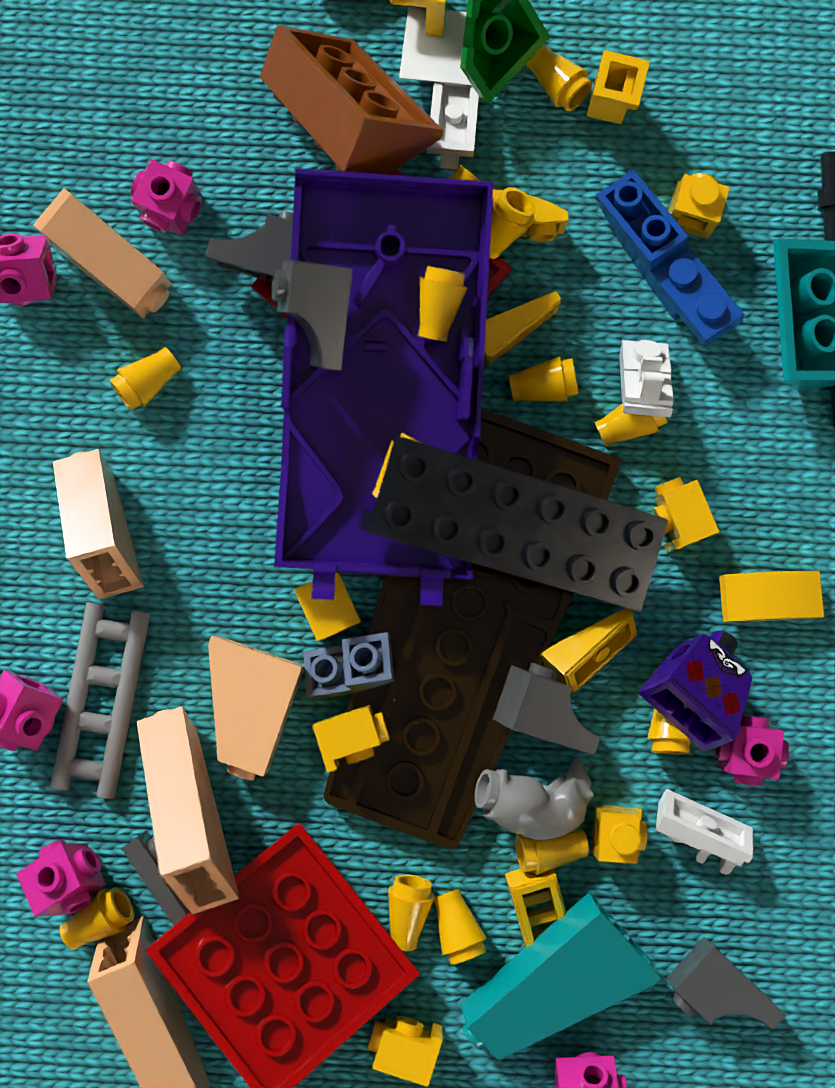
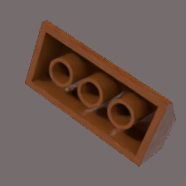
M277 25L260 78L274 93L273 97L284 104L293 114L294 121L304 127L315 139V145L325 151L336 163L338 171L389 175L441 139L444 130L354 40Z

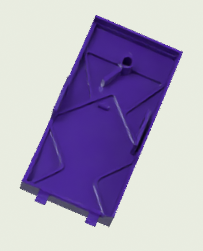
M295 168L291 261L351 268L352 278L341 370L310 365V348L307 337L300 324L288 314L283 348L281 408L284 410L274 567L313 569L312 599L334 600L336 573L421 577L420 605L443 606L444 578L473 579L471 562L368 533L359 528L363 510L373 511L377 498L372 493L376 487V482L390 443L396 437H399L402 432L423 444L477 460L481 426L493 182ZM427 266L466 274L463 286L468 288L449 329L447 341L418 336L420 327V277L425 278Z

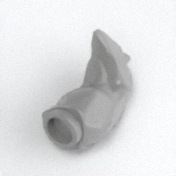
M575 758L565 778L560 775L551 784L543 786L539 781L529 776L507 775V771L503 769L496 771L486 769L480 774L476 784L475 804L478 808L484 809L483 816L485 819L494 821L508 831L537 840H549L564 836L577 829L584 822L587 805L594 797V793L591 789L592 783L585 765L581 759Z

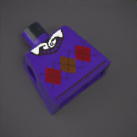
M715 631L711 636L701 634L679 644L671 651L638 693L703 752L735 741L752 682L750 672L733 658L738 646L737 640L731 634L724 631Z

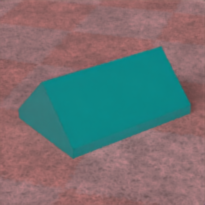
M777 239L773 241L784 382L797 391L835 386V241Z

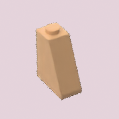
M65 188L62 189L34 223L33 226L62 256L142 319L149 312L155 313L168 299L170 293L168 289L172 283L164 272Z
M99 449L89 452H78L68 458L54 461L53 467L66 556L69 562L98 600L143 588L142 577L115 477Z
M211 635L208 649L217 759L229 765L228 773L243 779L254 780L256 774L263 777L269 772L304 672V665L219 635Z

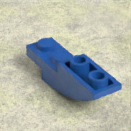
M634 169L596 194V201L615 235L655 295L674 320L682 319L704 348L743 322L745 314L688 246L689 236Z

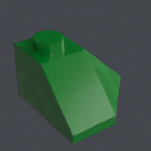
M468 0L460 68L483 103L489 104L551 38L529 0Z

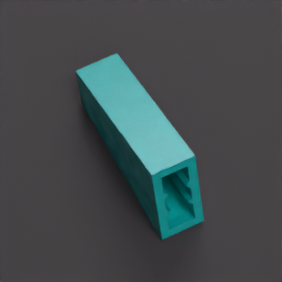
M590 892L564 914L563 918L559 921L556 920L534 939V943L529 947H525L461 1003L466 1022L462 1027L463 1031L478 1050L486 1047L499 1061L654 986L662 979L648 955Z

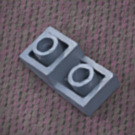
M388 632L343 639L340 646L303 651L306 697L312 701L356 693L394 681L391 638Z

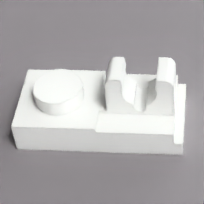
M434 82L430 117L444 132L439 141L427 148V154L441 155L440 168L458 169L459 156L473 157L479 95L472 85Z
M622 340L619 359L623 413L671 417L674 400L668 344L656 343L651 340Z
M669 789L665 790L658 802L656 831L665 834L675 842L685 843L696 848V860L701 864L711 854L721 857L720 872L726 875L730 874L736 865L742 866L744 862L749 863L753 858L752 827Z

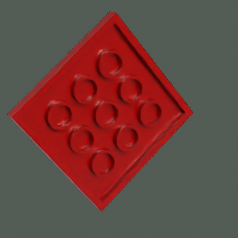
M300 822L234 876L239 899L195 914L190 912L145 949L152 961L250 1088H294L420 975Z

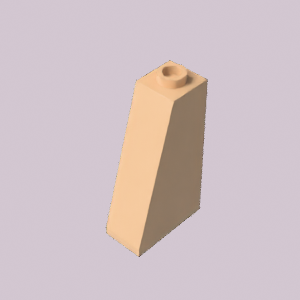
M182 706L172 710H162L151 717L137 721L160 875L192 914L239 899L196 727Z
M143 915L128 923L126 931L98 940L87 982L141 1088H209V1079L173 987L145 951L155 941Z

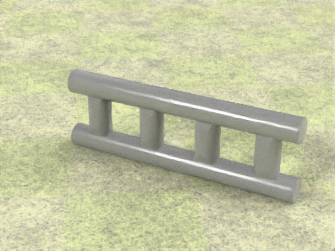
M86 602L50 788L64 791L69 790L71 777L73 776L99 781L96 796L115 799L150 613L132 610L130 624L102 619L105 605ZM98 638L126 642L121 670L93 665ZM90 684L117 688L112 716L84 711ZM81 730L108 735L103 763L75 758Z

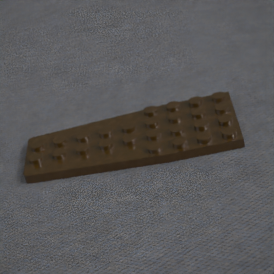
M481 408L480 438L477 449L478 461L608 500L622 459ZM472 563L473 579L444 578L443 606L420 605L421 577L384 575L368 635L385 632L390 634L394 681L368 690L351 693L346 712L371 705L373 715L382 712L390 740L373 747L375 755L368 759L347 764L345 757L339 758L340 765L337 770L329 773L324 791V799L329 805L447 849H453L459 845L476 808L475 788L478 778L486 769L493 771L511 732L510 728L493 720L510 667L513 665L529 670L531 662L539 665L542 664L543 660L540 654L549 648L574 592Z

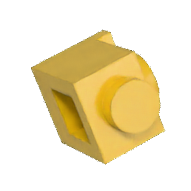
M604 50L586 116L621 125L627 109L635 111L639 107L650 61Z
M695 173L692 176L684 174L681 181H678L676 184L669 213L686 233L708 239L720 223L730 189L729 186L718 184L719 181L715 177L707 174Z
M681 477L654 487L657 493V497L654 498L657 507L653 508V515L668 520L665 534L669 533L672 540L663 544L667 553L719 533L698 480L684 485Z
M371 705L318 721L312 725L327 773L337 770L340 765L339 758L345 757L347 764L368 759L375 755L373 747L390 740L382 712L373 715Z
M594 805L591 852L598 861L638 864L640 851H645L647 845V824L641 821V808Z
M397 1016L396 1020L385 1017L384 1023L375 1020L367 1045V1050L374 1052L372 1069L428 1087L443 1040L442 1025L433 1022L431 1031L423 1029L424 1025L421 1022L406 1016Z

